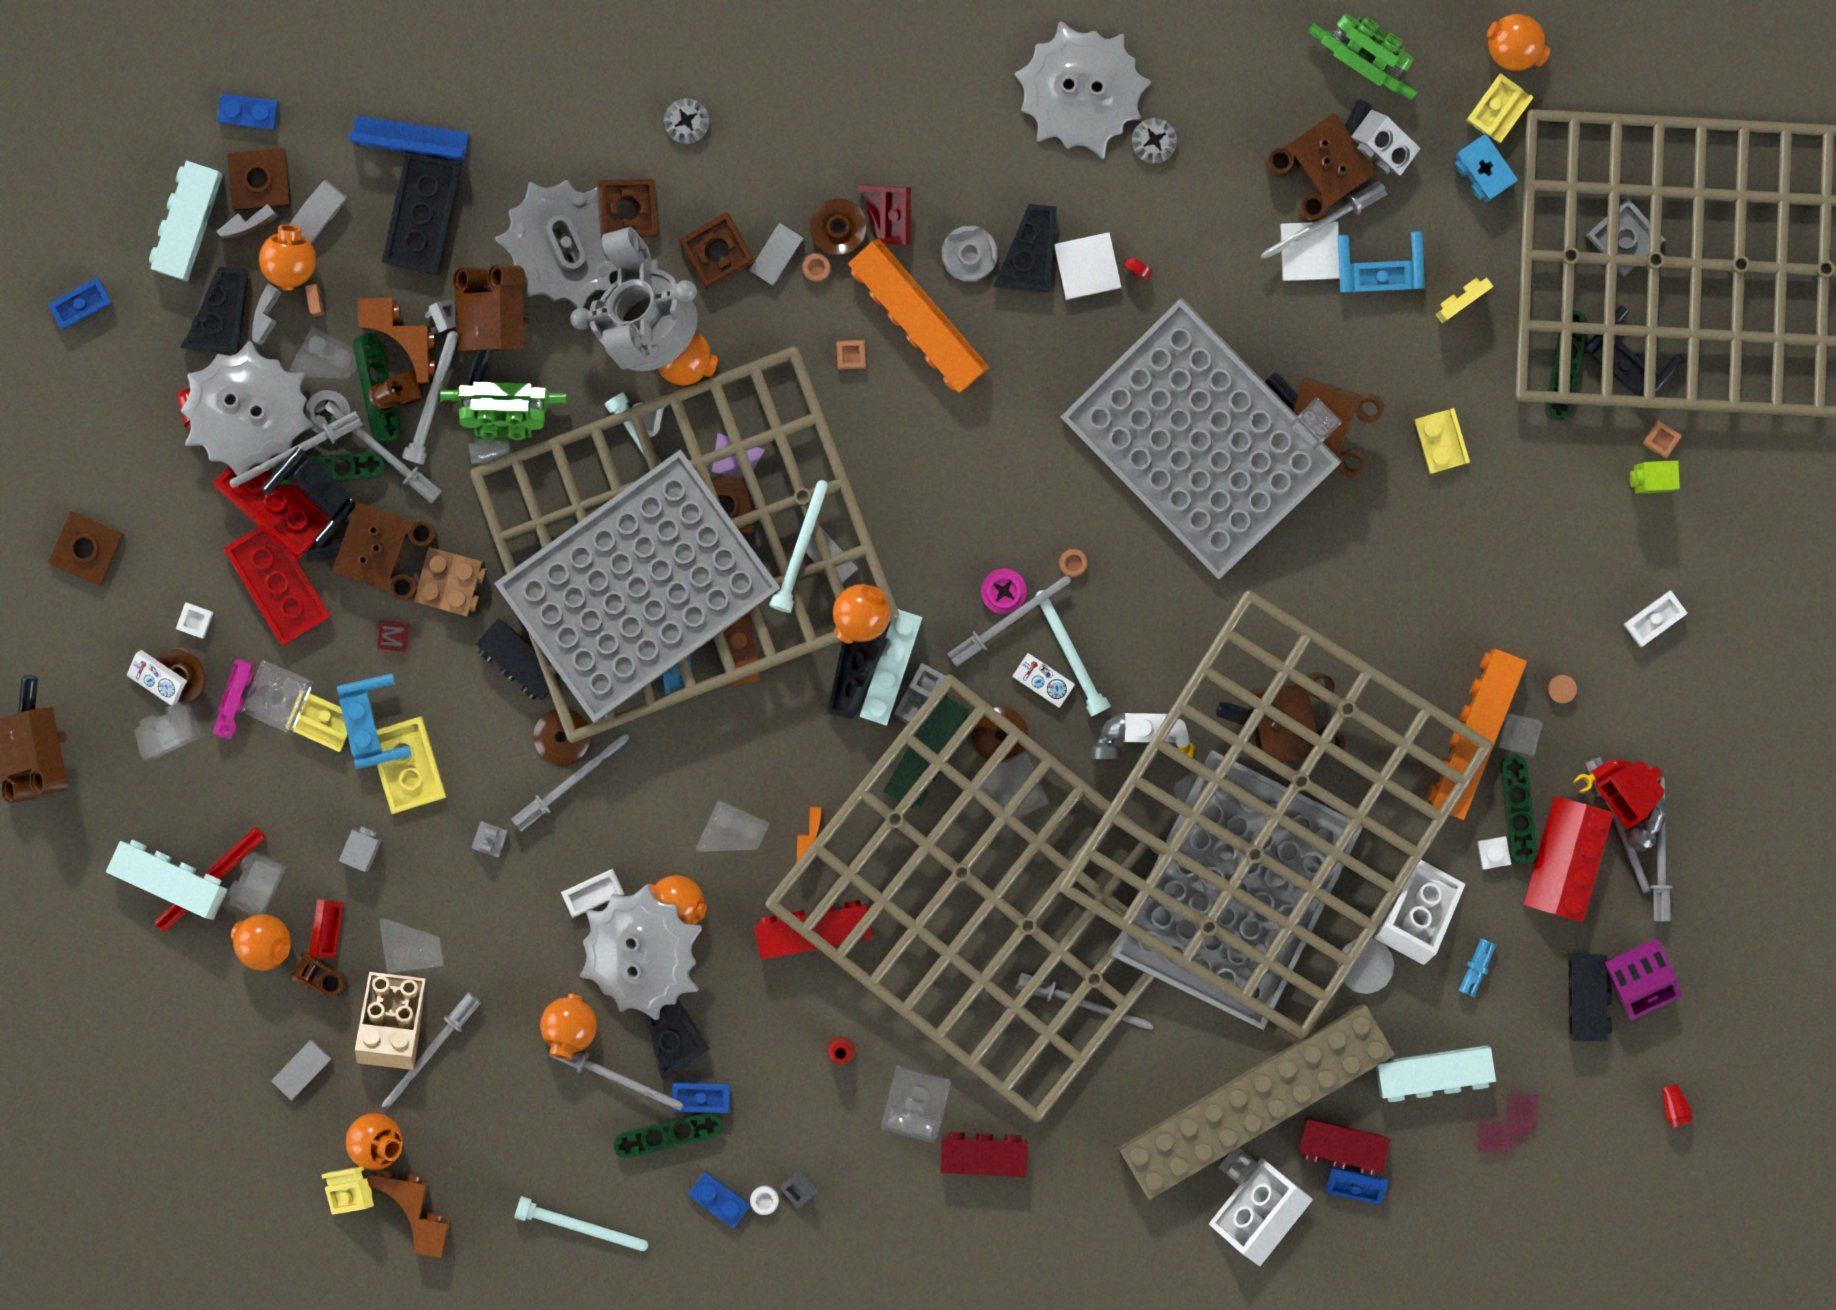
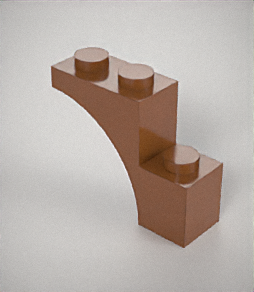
M393 298L358 299V327L362 330L384 333L398 341L413 362L417 383L420 385H431L432 378H434L436 372V362L431 361V349L436 347L435 332H430V328L427 325L396 326V322L401 321L400 305H396V301Z
M389 1169L372 1172L368 1178L369 1187L381 1190L391 1196L408 1216L413 1231V1253L441 1258L445 1252L450 1221L444 1220V1215L428 1212L427 1216H423L429 1182L422 1181V1176L415 1174H406L405 1177L394 1176L395 1171Z

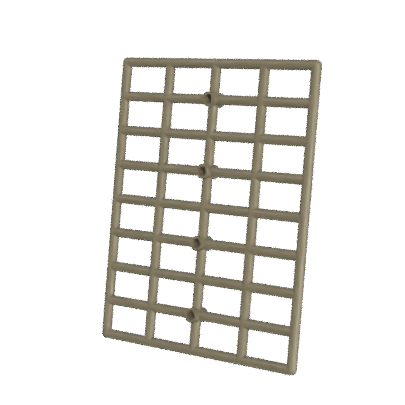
M1530 109L1526 114L1516 399L1522 402L1836 418V406H1825L1827 347H1836V336L1827 335L1829 277H1836V265L1830 261L1832 206H1836V195H1832L1836 125ZM1538 121L1568 122L1566 181L1535 179ZM1580 123L1611 125L1609 183L1578 182ZM1622 125L1653 127L1651 185L1620 184ZM1665 128L1696 129L1693 188L1663 186ZM1707 130L1738 131L1736 190L1705 188ZM1749 132L1780 134L1778 192L1747 190ZM1792 134L1822 136L1821 194L1790 193ZM1535 191L1566 192L1564 251L1533 250ZM1577 193L1608 195L1606 253L1579 252L1575 248ZM1620 195L1651 197L1648 256L1618 254ZM1662 197L1693 199L1691 258L1667 257L1660 252ZM1705 200L1735 201L1733 260L1703 258ZM1747 202L1778 203L1776 262L1749 261L1745 257ZM1789 204L1820 206L1818 264L1787 263ZM1532 261L1559 262L1563 266L1561 321L1530 320ZM1575 263L1606 265L1603 324L1572 322ZM1617 265L1640 266L1648 271L1646 326L1615 324ZM1660 267L1691 269L1688 328L1658 326ZM1702 270L1729 271L1733 275L1731 330L1700 329ZM1744 272L1775 273L1773 332L1743 331ZM1787 274L1813 275L1818 280L1816 335L1785 333ZM1529 331L1560 333L1558 392L1527 390ZM1572 333L1603 335L1601 394L1570 393ZM1615 336L1646 337L1643 396L1612 395ZM1657 338L1688 339L1686 398L1655 397ZM1700 340L1730 342L1728 401L1698 399ZM1742 342L1773 344L1771 403L1740 401ZM1785 344L1815 346L1814 405L1783 403Z
M789 347L470 470L473 485L506 574L516 568L507 544L508 541L536 531L541 546L544 548L552 542L547 526L574 516L577 517L579 523L588 516L587 511L604 505L634 483L631 482L622 486L604 438L603 430L631 420L650 471L660 464L642 416L671 405L691 457L689 462L718 502L719 499L706 466L736 455L756 510L731 520L737 529L761 521L781 576L774 578V580L781 588L789 563L771 516L799 506L805 517L815 488L806 489L786 435L815 425L836 480L827 483L828 488L825 496L839 490L841 491L860 541V546L831 556L818 519L816 520L811 535L821 561L799 569L791 593L793 595L792 600L794 601L793 609L806 642L776 653L758 605L749 614L766 656L765 658L736 668L722 631L713 640L725 673L696 684L686 657L677 664L685 688L656 699L652 686L649 684L641 690L645 700L644 704L618 714L613 710L605 716V719L578 729L574 726L557 680L556 673L558 672L528 632L569 742H577L841 641L834 631L816 637L796 582L825 571L835 599H837L840 593L844 591L836 567L863 556L866 557L876 586L884 592L889 603V622L898 619L899 611L797 347ZM791 360L811 414L782 425L761 370ZM751 374L771 429L742 440L722 385ZM711 390L731 445L702 455L682 400ZM592 435L612 490L582 501L562 446ZM776 440L795 493L794 496L766 505L746 451ZM552 450L572 505L542 516L523 461ZM512 466L532 520L503 531L483 476Z
M1247 590L1061 882L1059 891L1301 1040H1305L1311 1034L1491 751L1493 744L1489 739L1253 591ZM1250 604L1301 635L1284 662L1234 631ZM1227 641L1278 672L1262 698L1257 697L1211 668ZM1310 642L1360 672L1345 698H1340L1294 669ZM1204 677L1255 708L1238 735L1188 705ZM1287 678L1335 707L1336 712L1321 736L1271 705ZM1370 679L1420 710L1404 736H1401L1356 708L1355 702ZM1181 714L1231 744L1215 772L1165 741ZM1264 715L1314 745L1299 770L1291 769L1248 742ZM1346 717H1351L1397 746L1380 773L1331 743ZM1429 717L1434 718L1479 747L1463 773H1460L1413 743ZM1158 750L1209 781L1192 808L1142 778ZM1241 751L1289 780L1290 785L1275 809L1225 778ZM1324 752L1374 782L1357 809L1309 779L1310 773ZM1406 753L1456 783L1440 809L1435 808L1390 780ZM1135 787L1185 817V820L1169 844L1119 814ZM1218 788L1268 818L1253 843H1247L1202 815ZM1383 789L1433 819L1416 846L1367 816ZM1300 790L1307 791L1350 818L1349 823L1335 845H1332L1285 816L1286 811ZM1112 823L1162 854L1146 881L1096 851ZM1195 824L1244 854V858L1229 881L1179 851ZM1278 825L1328 855L1312 881L1307 880L1263 852L1262 849ZM1360 825L1410 855L1394 882L1344 852ZM1089 860L1140 890L1123 917L1073 887ZM1172 860L1222 890L1208 915L1202 916L1156 887ZM1337 861L1387 891L1371 918L1321 888ZM1253 863H1260L1305 891L1288 918L1239 888ZM1149 897L1198 926L1199 929L1183 954L1133 924ZM1232 897L1282 927L1265 954L1217 925V920ZM1314 898L1364 928L1348 954L1298 924ZM1291 934L1341 964L1325 990L1275 960ZM1207 936H1215L1259 963L1243 990L1193 960ZM1268 970L1318 1000L1302 1026L1252 996Z
M947 675L765 903L771 912L1035 1122L1043 1119L1155 978L1144 972L1126 996H1123L1103 980L1102 975L1116 959L1111 956V953L1118 938L1093 969L1088 968L1068 951L1096 916L1095 913L1088 909L1085 910L1060 943H1057L1037 927L1036 922L1059 895L1061 882L1085 846L1084 844L1073 859L1069 861L1050 846L1047 840L1083 795L1105 813L1111 803L953 675ZM952 689L975 707V709L937 755L917 739L914 734L948 691ZM986 716L1006 732L1008 736L973 780L970 781L947 763V761L981 718ZM1018 742L1038 758L1041 763L1005 808H1003L980 788ZM907 744L927 760L930 765L896 808L892 810L870 793L869 790ZM1051 769L1074 787V789L1041 831L1035 834L1013 815ZM940 771L964 791L929 835L925 837L905 821L903 816ZM974 798L997 818L962 862L958 863L935 844L970 800ZM862 800L885 818V821L852 863L847 866L824 846ZM1121 811L1119 812L1120 815H1122V816L1125 817L1126 819L1130 820L1131 822L1135 823V822H1134L1133 820H1131L1128 816H1126L1123 812H1121ZM1112 823V825L1110 826V828L1108 829L1107 833H1108L1109 830L1113 827V825H1114L1113 823ZM1007 825L1030 843V845L994 890H991L971 874L970 869L1003 827ZM893 828H897L919 847L881 893L858 875V872ZM1140 841L1121 866L1132 871L1148 849L1158 856L1160 852ZM1040 851L1063 871L1030 913L1024 916L1002 897ZM927 854H929L951 871V875L919 916L913 919L893 903L891 899ZM817 856L841 876L803 923L783 907L780 901ZM1082 871L1076 881L1096 896L1094 900L1102 905H1107L1115 913L1123 917L1128 908L1112 896L1123 880L1113 875L1104 888H1102ZM963 881L986 900L951 944L947 946L924 928V926L959 882ZM851 883L874 901V904L838 949H836L813 929ZM995 907L1017 924V929L981 973L957 953ZM884 909L904 925L907 931L870 976L846 956ZM1026 935H1030L1052 953L1014 1000L994 984L991 979ZM917 936L941 956L908 998L902 1002L882 986L880 982ZM1062 960L1083 977V982L1047 1026L1024 1008V1005L1059 961ZM951 963L974 981V983L936 1029L917 1014L913 1008L948 964ZM1096 988L1118 1006L1084 1049L1079 1052L1059 1036L1057 1032L1090 990ZM984 989L1004 1005L1007 1010L972 1054L969 1055L946 1037V1035ZM1017 1016L1039 1033L1040 1036L1007 1078L1001 1081L979 1062ZM1050 1042L1073 1062L1038 1107L1035 1108L1012 1088Z

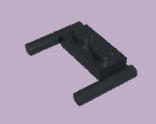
M1622 305L1615 311V324H1620L1629 314V311ZM1594 335L1584 347V350L1592 355L1593 359L1602 366L1603 335ZM1614 337L1613 376L1635 395L1643 396L1645 362ZM1676 354L1659 374L1656 373L1655 395L1685 362V359L1679 354Z
M296 447L261 487V491L265 495L270 496L285 477L288 476L330 518L313 539L317 546L322 547L354 510L356 503L348 498L350 495L311 456L307 457L301 448Z

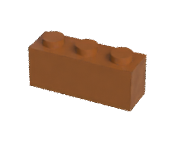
M747 613L723 631L736 668L758 660L752 619L750 614ZM760 672L731 682V684L735 686L761 682Z

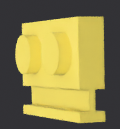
M1500 73L1466 121L1500 144L1531 102L1533 96L1527 94L1521 87Z
M1487 277L1481 282L1478 278H1475L1463 287L1466 293L1459 298H1456L1453 294L1440 304L1443 309L1436 314V317L1441 324L1491 289L1493 285Z
M1454 408L1413 420L1429 474L1470 462Z
M304 691L288 729L341 752L348 738L341 707Z
M363 1166L331 1171L321 1175L322 1179L326 1178L328 1186L325 1187L332 1214L362 1210L374 1206L371 1188L368 1185L367 1178L363 1179L362 1176Z

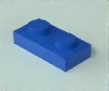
M221 94L217 122L275 130L279 102Z
M97 277L49 303L48 306L60 328L65 330L111 305L113 302L100 278Z
M673 1082L672 1098L680 1101L683 1106L682 1110L672 1108V1112L729 1113L730 1083Z
M1332 1167L1326 1183L1325 1193L1381 1205L1387 1190L1388 1179Z
M706 1171L688 1194V1196L733 1229L751 1206L750 1203Z

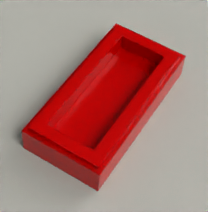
M317 899L309 956L335 958L344 902Z

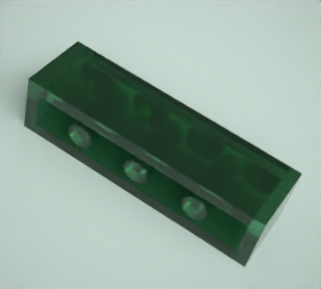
M944 696L920 726L915 737L938 755L968 718L967 713L969 709ZM908 747L883 792L901 801L930 763L912 748ZM940 771L937 773V775L933 778L932 781L935 782V780H936V778L938 777ZM924 790L910 808L913 809L915 804L921 806L929 791Z

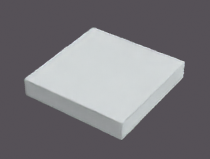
M1338 222L1327 224L1305 238L1292 242L1281 251L1283 281L1339 279ZM1312 223L1281 224V241L1291 238L1295 233Z
M1109 232L1054 244L1065 300L1121 289Z

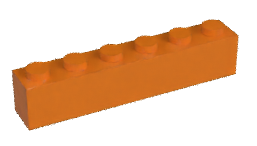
M880 239L872 241L848 263L852 268L851 274L858 282L865 283L871 290L869 292L871 298L877 304H883L889 311L888 317L895 325L902 326L908 333L906 335L908 341L914 347H920L926 354L925 360L932 368L939 369L945 376L943 378L945 384L951 390H957L958 393L964 391L990 368Z
M1491 649L1490 653L1485 652L1480 663V668L1483 669L1480 679H1474L1469 694L1473 695L1469 706L1464 705L1459 716V721L1489 739L1493 746L1527 663L1523 659L1498 649ZM1453 732L1448 747L1452 749L1448 759L1443 758L1442 761L1463 773L1479 747ZM1491 751L1450 813V816L1461 820L1465 819ZM1441 774L1438 784L1431 786L1427 800L1431 801L1430 804L1440 809L1456 783Z

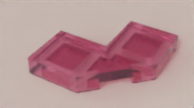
M1508 1094L1507 1122L1478 1121L1477 1150L1509 1151L1522 1136L1536 1125L1537 1095Z

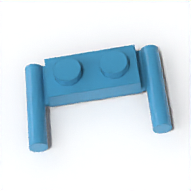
M1411 232L1412 261L1350 264L1349 235L1337 236L1340 293L1425 289L1422 232Z
M393 673L337 686L340 706L356 769L412 756L410 745L387 751L381 750L368 690L395 684Z

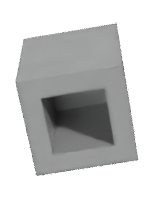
M361 826L360 830L352 829L339 861L363 872L369 871L382 839L375 837L376 831Z

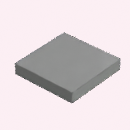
M1629 198L1619 205L1618 254L1648 256L1650 222ZM1607 217L1585 235V238L1599 253H1606ZM1662 235L1660 245L1665 241V238ZM1617 265V274L1624 278L1636 266Z

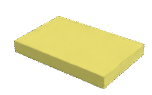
M422 716L377 730L382 751L410 745L412 751L411 757L377 764L391 814L447 798Z

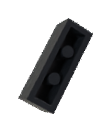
M498 618L476 643L481 648L478 653L489 663L495 660L502 667L500 673L511 682L517 679L524 685L521 691L533 701L536 697L543 700L550 691L533 646L502 619ZM556 673V677L559 682L561 680V676L558 673Z
M1603 953L1568 954L1569 1039L1572 1041H1608V1034L1612 1033V1019L1607 1017V1005L1612 1004L1611 988H1607V977L1610 976L1605 964L1609 960H1607V955Z

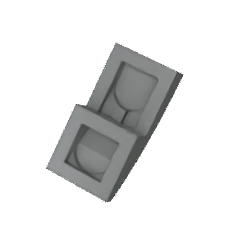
M324 180L304 203L289 225L300 227L301 236L306 237L312 244L327 222L334 218L348 197L327 180Z
M267 204L247 221L240 214H237L216 232L223 239L241 237L261 229L279 217V215Z
M269 283L261 295L253 320L252 340L261 346L276 324V321L267 315L282 293Z
M921 663L893 716L908 724L946 675Z

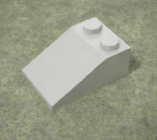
M1421 860L1380 923L1374 938L1424 965L1436 955L1465 883Z

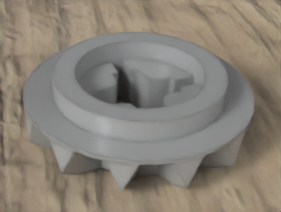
M684 98L674 101L666 109L664 126L668 135L673 140L683 144H691L699 141L706 134L709 127V115L706 108L700 102ZM680 111H683L687 116L697 114L691 121L693 131L687 128L686 125H679V122L682 121Z
M1155 117L1143 120L1133 132V150L1141 160L1147 163L1164 162L1171 157L1176 149L1177 137L1175 130L1166 120ZM1148 130L1155 136L1165 135L1159 141L1161 151L1154 144L1144 147L1150 139Z
M320 391L314 394L306 405L305 415L314 423L315 427L312 430L319 434L325 431L322 424L328 425L329 422L326 417L316 413L325 411L324 407L327 401L331 402L345 415L351 413L347 399L336 391ZM331 416L330 424L337 421L338 419L334 416Z

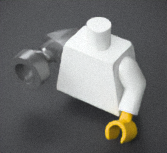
M1123 713L1107 720L1100 732L1101 736H1099L1097 744L1091 747V759H1120V748L1114 744L1116 739H1123V742H1150L1167 714ZM1178 719L1165 741L1176 742L1179 750L1193 758L1195 746L1190 743L1185 722Z

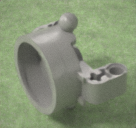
M632 227L603 234V249L618 270V280L606 290L600 300L592 301L590 311L585 308L574 310L570 317L571 324L578 330H585L591 326L593 333L604 345L607 353L623 370L650 371L663 367L675 360L687 348L695 334L697 310L692 300H694L697 294L696 286L689 280H683L678 283L670 274L659 270L657 259L651 261L648 246ZM646 297L651 298L649 307L639 318L632 321L623 320V317L632 306Z

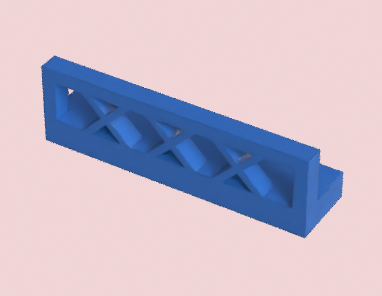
M356 115L354 131L349 133L348 140L357 146L402 153L410 152L429 157L465 162L469 133Z

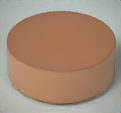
M814 253L805 258L802 270L804 276L809 281L818 283L828 278L831 272V265L826 256Z
M1078 549L1065 551L1059 559L1060 570L1068 577H1078L1087 569V558Z
M1558 675L1549 681L1547 693L1550 699L1556 703H1568L1575 697L1577 686L1571 677Z

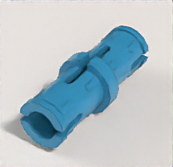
M1482 938L1479 939V944L1472 960L1467 962L1468 970L1458 989L1459 991L1473 997L1476 996L1484 974H1487L1489 971L1487 966L1495 947H1497L1496 944Z

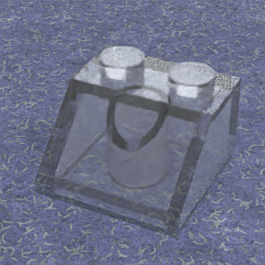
M181 702L166 708L167 714L159 718L152 715L139 722L141 726L134 729L143 761L160 758L205 736L191 705L182 706Z
M896 1065L880 1129L935 1144L951 1080Z

